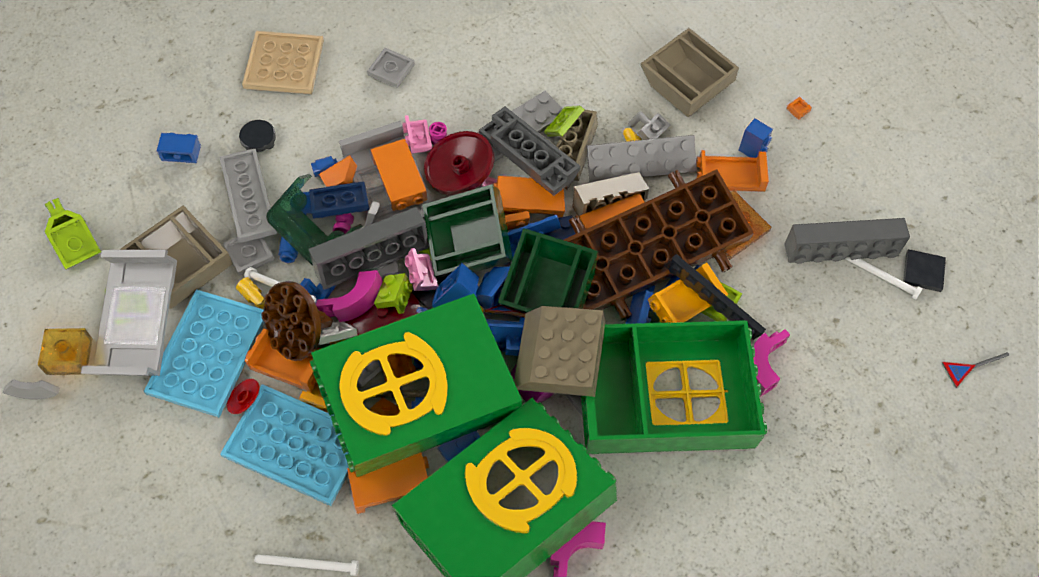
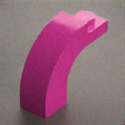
M377 270L359 272L357 283L349 293L338 298L319 299L316 302V306L319 311H323L330 318L336 317L339 322L352 320L364 314L374 305L383 280Z
M786 329L780 333L776 331L770 337L764 333L754 344L755 357L753 360L754 364L758 367L756 378L757 383H760L761 397L774 389L780 381L779 376L769 364L768 355L787 342L790 334Z
M592 521L551 555L550 565L558 566L554 567L553 577H567L568 561L576 551L583 548L603 549L606 529L605 522Z

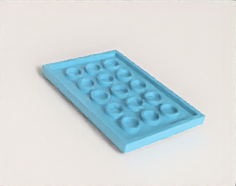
M196 289L163 353L160 376H151L144 389V393L220 418L246 363V354L252 349L256 337L263 328L265 322L262 320L261 314L264 310Z
M263 384L259 389L257 398L245 411L220 453L223 458L329 506H332L348 476L347 468L349 467L345 457L348 453L343 454L338 435H336L329 414Z

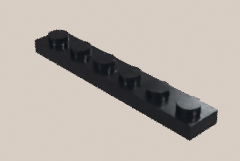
M675 254L666 262L664 266L669 269L671 274L681 279L687 287L693 289L701 299L712 305L715 311L724 315L728 321H747L748 328L752 330V340L763 335L766 329L681 257Z

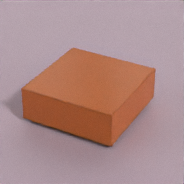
M798 97L788 104L786 109L799 120L809 113L812 107L801 97Z

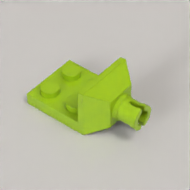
M59 198L52 200L56 208L53 207L50 201L44 204L51 216L48 219L45 234L66 270L102 253L86 225L85 219L80 214L65 210Z

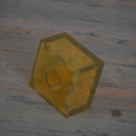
M85 328L45 329L38 360L39 368L46 375H87L81 374L82 366H88L93 338Z

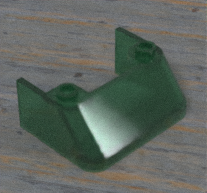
M310 174L298 176L268 210L266 219L313 266L308 249L343 236L345 233L336 230L327 236L302 212V209L307 204V197L300 189L312 177ZM359 224L352 227L346 234L361 229L363 225Z

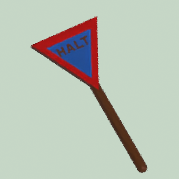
M501 304L484 310V312L512 314L523 318L526 315Z

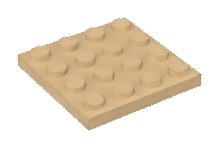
M256 31L242 83L243 89L312 94L324 42L323 36Z

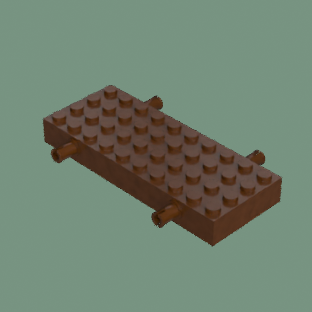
M717 169L686 184L679 171L675 170V174L671 172L668 175L675 189L588 229L583 225L579 215L575 216L576 219L572 217L569 220L575 235L564 239V241L598 251L595 274L583 309L603 310L614 306L621 321L625 320V317H631L632 313L624 300L675 276L664 266L675 254L691 267L711 258H715L722 273L733 267L725 252L749 241L754 232Z

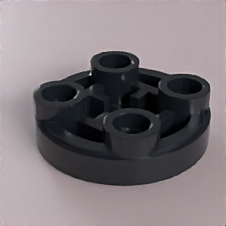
M258 119L247 122L241 128L239 139L246 150L256 149V152H261L274 147L276 133L271 123Z

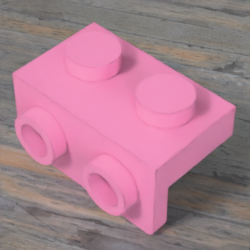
M405 116V122L402 123L403 133H407L405 140L408 147H410L411 154L430 151L432 144L427 120L409 121V116Z
M412 248L405 257V265L408 267L409 280L413 284L414 291L436 290L438 284L434 276L429 254H417L416 249Z

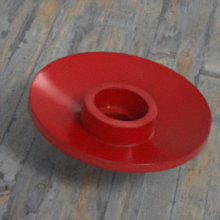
M252 378L246 379L234 388L227 401V410L231 414H240L253 404L260 389L258 381Z

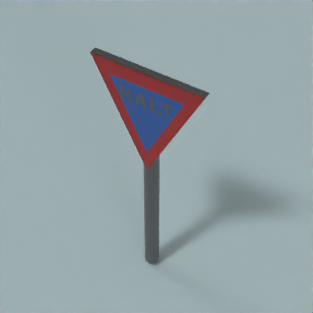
M1006 352L973 365L942 362L957 388L972 369L1007 357L1009 353Z

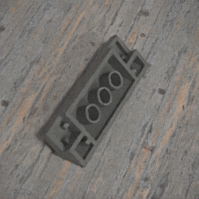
M506 106L494 113L492 121L479 129V134L483 135L492 146L553 196L563 188L568 190L581 169L579 164Z

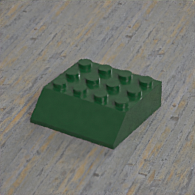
M493 184L422 205L435 277H448L461 263L472 272H477L512 262L513 257L501 193Z
M523 228L498 303L523 313H528L541 306L583 309L595 274L598 251Z

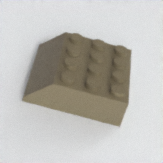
M687 28L641 63L650 86L687 117H690L736 80L739 70L737 65L690 28Z
M184 205L120 249L167 250V255L177 260L174 286L169 305L170 310L193 294L196 289H200L233 265L229 253Z
M541 306L526 313L514 379L517 390L595 397L605 328L603 310Z

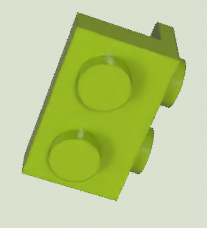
M402 273L384 277L374 302L377 309L395 306L399 314L404 313L409 296L413 290V285L407 275Z

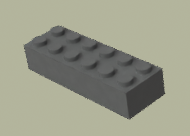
M414 207L308 250L315 274L323 290L357 277L359 272L372 271L402 259L408 255L412 248L416 249V253L429 248L425 220L418 209Z
M905 218L793 224L784 245L788 263L796 264L812 261L819 263L828 260L837 262L845 260L847 257H850L851 260L861 258L877 259L879 257L895 258L903 250L910 238Z

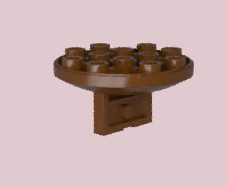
M284 281L277 283L265 295L264 311L261 317L265 322L266 329L269 330L268 336L271 340L272 348L277 349L286 359L300 361L312 356L311 352L316 351L319 345L321 329L332 327L333 319L323 311H319L309 292L296 282Z

